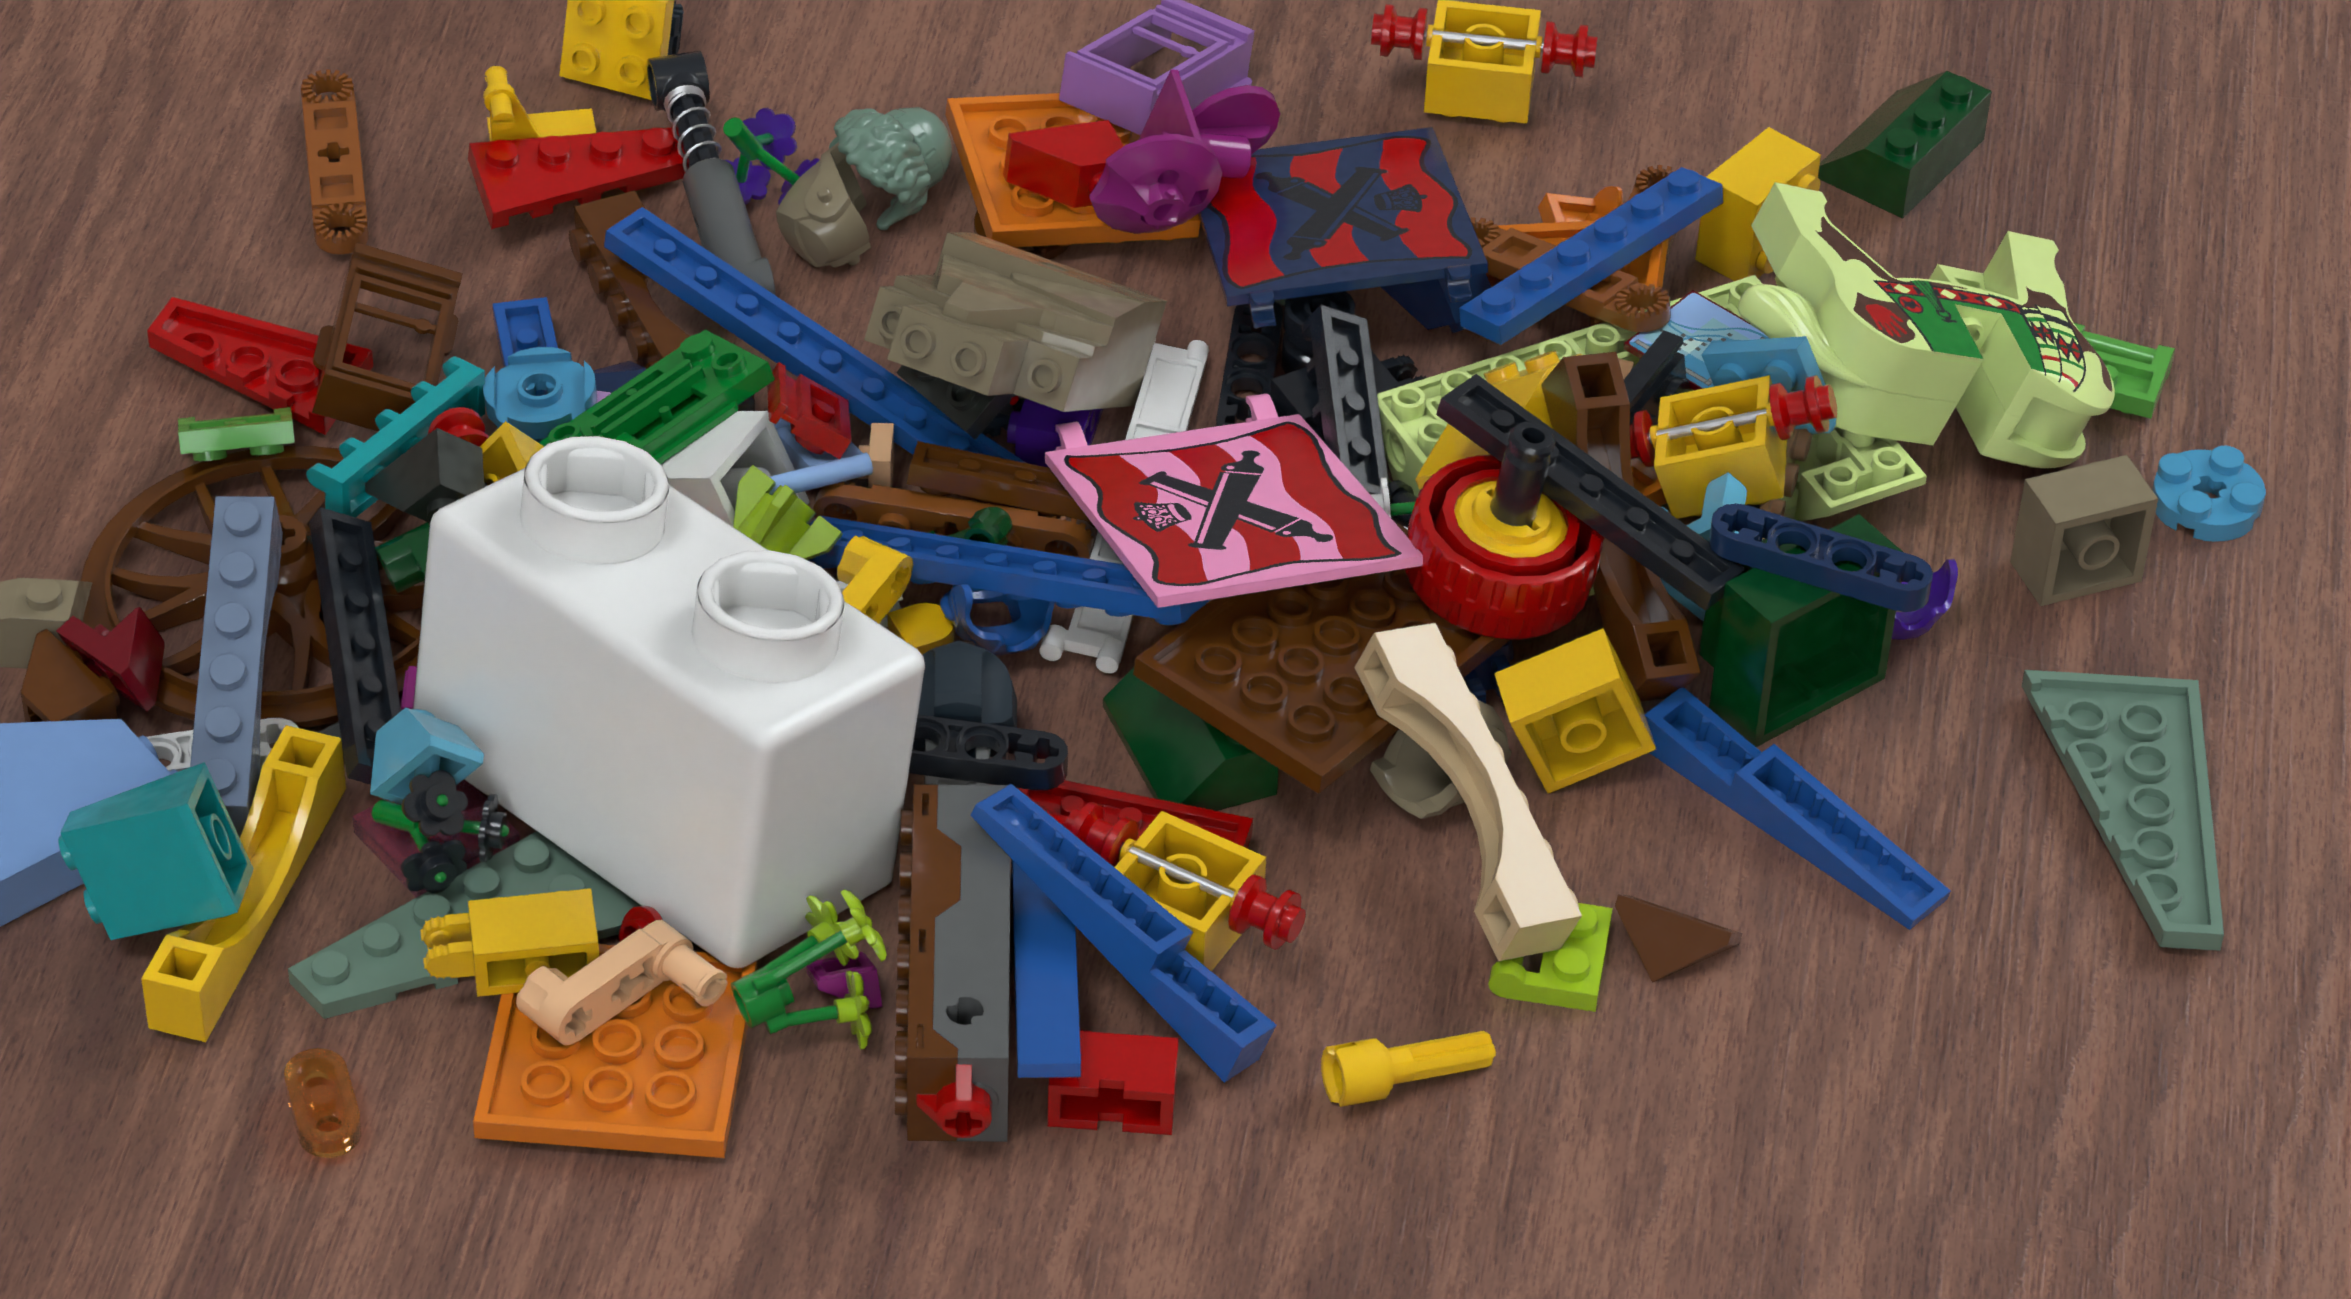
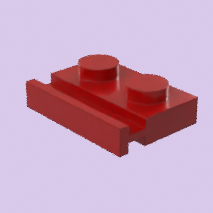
M778 362L772 371L775 380L767 385L769 421L777 424L780 418L790 423L791 433L795 435V440L802 447L818 455H823L824 452H827L840 459L851 443L848 400L802 374L796 380L786 375V366Z

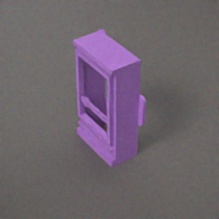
M1161 0V5H1156L1155 9H1149L1078 50L1077 54L1071 51L1067 52L1059 100L1141 135L1170 70L1156 79H1151L1130 70L1131 66L1163 47L1181 53L1183 57L1189 58L1173 69L1179 71L1187 98L1193 110L1206 98L1227 88L1252 85V79L1247 76L1255 30L1183 0ZM1173 32L1208 48L1198 52L1194 47L1184 46L1172 41L1171 34Z

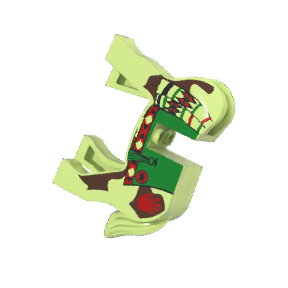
M1777 182L1774 183L1751 226L1776 275L1775 281L1777 286L1757 284L1746 289L1738 304L1739 314L1743 320L1750 323L1769 338L1807 336L1826 385L1830 384L1835 394L1837 403L1835 426L1864 436L1934 445L1956 407L1980 455L2032 468L2066 466L2076 461L2082 455L2086 446L2082 431L2091 416L2101 415L2109 410L2114 400L2115 389L2110 372L2103 360L2081 334L2069 315L2064 284L2055 268L2054 260L2059 250L2053 240L2008 231L1984 273L1937 264L1929 279L1895 278L1831 223L1825 213L1824 207L1827 200L1823 192Z

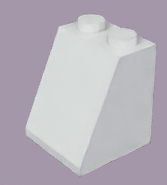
M737 411L661 464L668 477L670 486L732 527L734 525L738 482L752 465L768 477L795 470L774 424L769 421L768 411ZM805 491L796 493L799 499L807 505L810 501Z

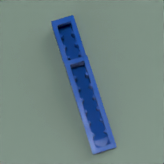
M1679 688L1645 714L1656 746V750L1649 752V754L1907 929H1912L1948 899L1951 892L1950 889L1778 746L1773 744L1761 752L1687 689Z
M1013 784L1008 785L975 805L971 817L1224 1083L1259 1060L1277 1025L1185 950L1193 934L1192 930Z
M1011 859L1018 1078L1081 1077L1075 925Z

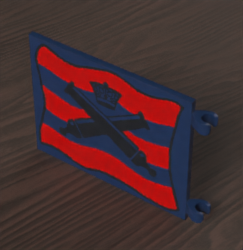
M1433 127L1258 149L1251 155V163L1246 176L1243 178L1221 177L1219 191L1208 206L1198 213L1227 306L1249 304L1254 328L1276 326L1273 309L1274 300L1445 278L1451 303L1469 301L1473 299L1469 282L1471 275L1488 273V262Z

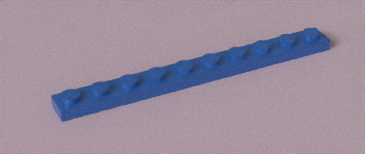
M641 207L606 230L604 242L606 249L774 362H780L785 365L786 370L798 377L802 374L847 399L849 412L869 426H871V423H894V442L911 454H914L917 442L921 441L1026 463L982 433L976 440L973 439L912 386L645 208ZM1007 505L1008 507L1020 508L1016 506Z

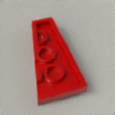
M672 127L469 143L468 161L491 230L509 225V217L528 212L533 219L552 214L553 206L575 199L580 204L600 200L601 195L605 191L616 188L625 193L634 190L638 191L683 179L685 174L683 168L684 158L678 152V141L673 136Z
M171 297L147 330L150 348L272 409L291 407L292 419L324 435L327 434L336 419L312 413L322 370L313 364L318 335ZM347 343L342 363L370 371L373 368L372 350Z

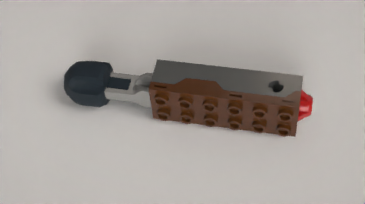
M962 641L942 645L923 654L925 670L918 715L1017 728L1016 693L1009 672L998 657L984 648ZM918 739L914 740L912 749L930 751L936 748L938 744L932 740ZM976 747L969 750L967 754L976 759H988L995 756L997 752L988 747ZM924 775V784H914L913 809H901V845L912 846V851H901L900 890H911V895H900L898 908V935H910V940H899L897 945V980H909V985H898V989H896V1027H908V1031H897L895 1036V1074H907V1078H895V1115H907V1141L1007 1142L1010 857L971 817V813L977 803L1008 785H990Z

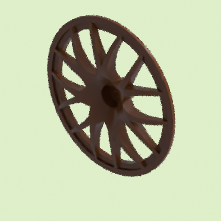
M284 446L283 452L271 455H251L250 450L227 454V457L223 459L194 464L167 476L145 489L127 503L107 523L89 552L81 576V581L92 582L83 622L93 629L98 624H101L109 631L121 622L113 607L112 584L135 594L163 601V603L145 611V614L157 631L203 618L205 614L208 572L179 577L156 576L121 569L117 565L133 537L209 565L215 503L206 486L231 477L259 472L268 497H275L283 532L279 581L272 601L266 639L276 632L294 649V674L291 690L262 691L261 719L284 718L291 720L298 728L319 726L339 721L333 683L308 688L313 657L331 668L309 524L320 507L325 508V492L320 490L294 515L273 471L280 469H310L317 463L332 469L344 459L339 448ZM191 492H195L201 513L211 535L172 529L148 523V521L168 505ZM386 504L377 515L369 520L372 524L375 547L389 541L383 539L394 527L403 511ZM377 556L378 568L382 570L383 567ZM381 584L389 638L407 646L403 651L393 656L398 695L401 698L403 695L405 672L409 666H417L420 630L395 615L394 612L422 608L424 585L412 586L397 593L392 585ZM202 638L188 648L163 659L155 704L170 713L191 720H195L198 681L182 674L199 669Z

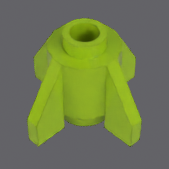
M752 465L738 482L733 527L767 550L796 555L806 560L830 552L843 533L820 515L810 526L808 522L816 514L815 511L799 499L796 493L787 485H779L773 495H770L769 492L776 485V482Z

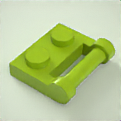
M1578 903L1582 917L1561 949L1543 953L1540 973L1525 970L1523 967L1524 956L1499 961L1491 968L1488 982L1489 989L1497 996L1507 999L1596 1012L1613 908Z

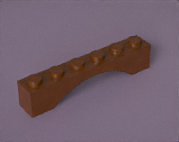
M634 190L574 206L575 229L569 231V242L575 259L578 262L584 260L594 292L596 294L603 293L607 299L609 315L614 326H622L625 330L628 347L635 361L642 360L646 369H648L679 348L681 343L690 335L670 321L653 301L647 288L649 277L604 247L606 230L641 207L645 208ZM754 395L739 404L738 411H755Z
M1617 352L1563 357L1541 384L1552 429L1634 487L1629 432L1630 402ZM1604 537L1600 563L1593 583L1604 630L1640 702L1666 699L1679 688H1686L1701 673L1687 619L1674 604L1660 577Z

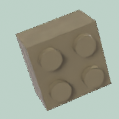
M2127 455L2025 479L2010 562L2040 606L2141 582L2158 498Z

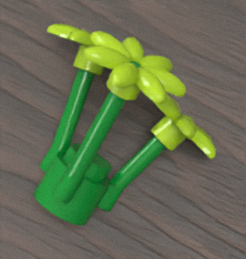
M848 890L841 891L853 916L845 922H837V912L832 902L825 901L822 903L815 896L811 895L806 897L812 912H808L805 918L813 926L812 929L807 931L808 938L763 968L731 983L735 1002L750 1028L764 1023L771 1035L789 1026L836 1019L838 1024L851 1022L852 1035H857L860 1050L866 1048L869 1036L872 1033L871 1021L865 1013L869 1008L870 1001L866 996H863L865 991L864 981L858 972L850 970L845 972L849 993L845 994V998L835 999L832 1006L786 1013L785 1006L794 1003V996L786 978L834 951L839 962L846 966L850 961L849 957L855 960L859 956V951L855 944L866 938L879 960L883 962L886 959L887 954L883 939L872 928V919L865 914L861 901Z

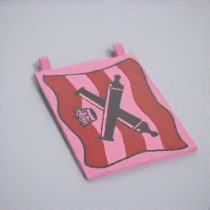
M1267 393L1246 396V403L1250 407L1252 417L1247 418L1246 422L1096 445H1087L1079 422L1056 424V432L1059 434L1061 446L1056 447L1055 451L1045 452V463L1157 608L1423 566L1422 553L1412 545L1411 540L1302 416L1296 414L1278 417L1274 403Z

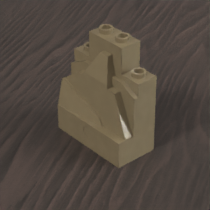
M972 232L947 233L935 275H897L893 286L879 287L864 340L890 349L887 360L987 396L1015 394L1062 412L1135 406L1167 301Z

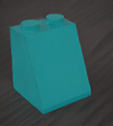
M205 762L71 811L58 839L64 862L70 870H78L86 887L83 895L91 919L96 924L103 923L110 940L216 919L237 913L254 870Z

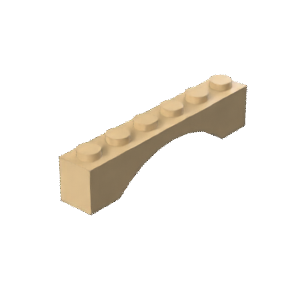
M1436 623L1375 632L1354 668L1377 715L1402 730L1426 750L1450 777L1467 805L1477 831L1482 859L1481 887L1474 912L1498 961L1561 949L1582 917L1576 895L1568 888L1554 860L1549 842L1542 837L1529 811L1528 800L1525 794L1518 789L1505 763L1503 750L1499 743L1494 741L1481 715L1479 702L1475 695L1470 693L1457 667L1453 650L1446 645Z

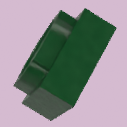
M1860 514L1828 529L1903 552ZM1763 539L1762 542L1767 543V539ZM1795 544L1778 546L1781 551L1796 555L1807 552L1803 547ZM1844 560L1834 563L1837 568L1853 572L1863 569L1858 563ZM1740 564L1746 568L1745 572L1726 582L1724 597L1705 612L1699 655L1714 667L1709 709L1755 747L1766 743L1885 679L1896 615L1895 610ZM1874 572V576L1879 577L1880 573Z

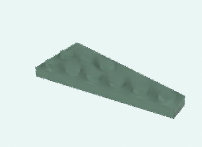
M2024 670L2022 688L2159 946L2220 951L2224 929L2199 681Z
M536 831L492 856L491 860L480 862L464 871L461 875L456 876L455 880L444 891L439 893L426 892L288 968L289 983L326 1019L395 1001L400 992L433 984L435 989H440L458 984V978L445 977V979H436L434 976L430 977L427 969H424L423 958L426 957L428 948L424 941H421L420 930L423 929L425 920H430V917L436 918L437 916L444 917V915L469 913L468 901L591 888L598 940L614 935L619 936L625 914L631 908L641 905Z

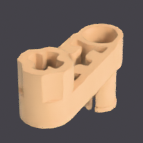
M656 920L643 929H638L569 978L557 968L542 966L536 969L527 977L523 988L517 994L516 1004L518 1010L560 1043L572 1045L663 981L672 980L694 997L695 1001L702 1006H709L717 1001L725 991L728 981L725 980L727 978L726 973L716 969L693 951V944L688 938L664 920Z

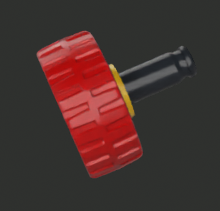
M1523 422L1511 429L1508 438L1509 444L1506 446L1502 462L1492 455H1477L1459 459L1440 468L1424 483L1423 488L1419 491L1409 521L1407 537L1411 540L1412 545L1423 555V566L1405 569L1414 591L1437 615L1462 629L1479 635L1501 639H1525L1558 630L1574 619L1578 612L1583 609L1597 575L1604 537L1542 492L1551 461L1550 454L1554 450L1556 441L1554 435L1547 427L1536 422Z

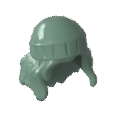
M920 107L894 109L886 114L878 113L872 108L852 110L845 117L839 118L835 123L834 131L837 137L829 145L830 149L839 142V152L846 154V162L850 165H855L861 177L869 179L870 183L875 187H882L888 193L896 195L890 201L891 206L877 220L876 226L879 230H888L894 223L907 216L916 214L922 209L923 205L927 202L928 189L943 179L952 156L951 138L945 124L937 115Z

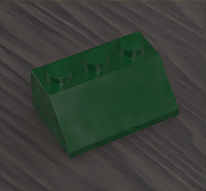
M1949 71L1897 90L1820 162L1818 178L1903 219L1984 140L1992 91Z
M1134 667L1103 698V708L1153 798L1219 811L1277 795L1278 767L1134 676Z

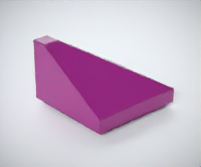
M859 952V956L855 960L849 957L850 961L846 966H843L837 957L817 960L806 966L807 974L818 990L840 998H845V994L849 993L845 972L849 970L858 972L864 981L865 991L863 996H866L870 1001L869 1008L883 1007L878 972L865 953Z

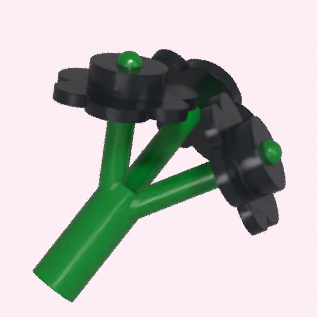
M437 770L430 774L429 777L425 775L413 777L409 783L412 793L404 797L402 805L382 799L377 801L372 809V818L376 823L410 832L420 853L408 856L401 864V871L404 877L407 878L406 885L413 892L424 888L429 893L442 892L451 885L456 876L461 875L467 868V864L463 859L466 849L461 841L449 840L441 845L438 841L429 842L427 837L435 836L439 832L445 836H454L459 832L478 834L479 861L487 862L491 860L494 848L502 849L505 836L509 834L506 813L497 812V794H490L488 801L484 802L481 822L464 820L461 811L466 809L468 799L462 791L456 790L455 779L444 770Z

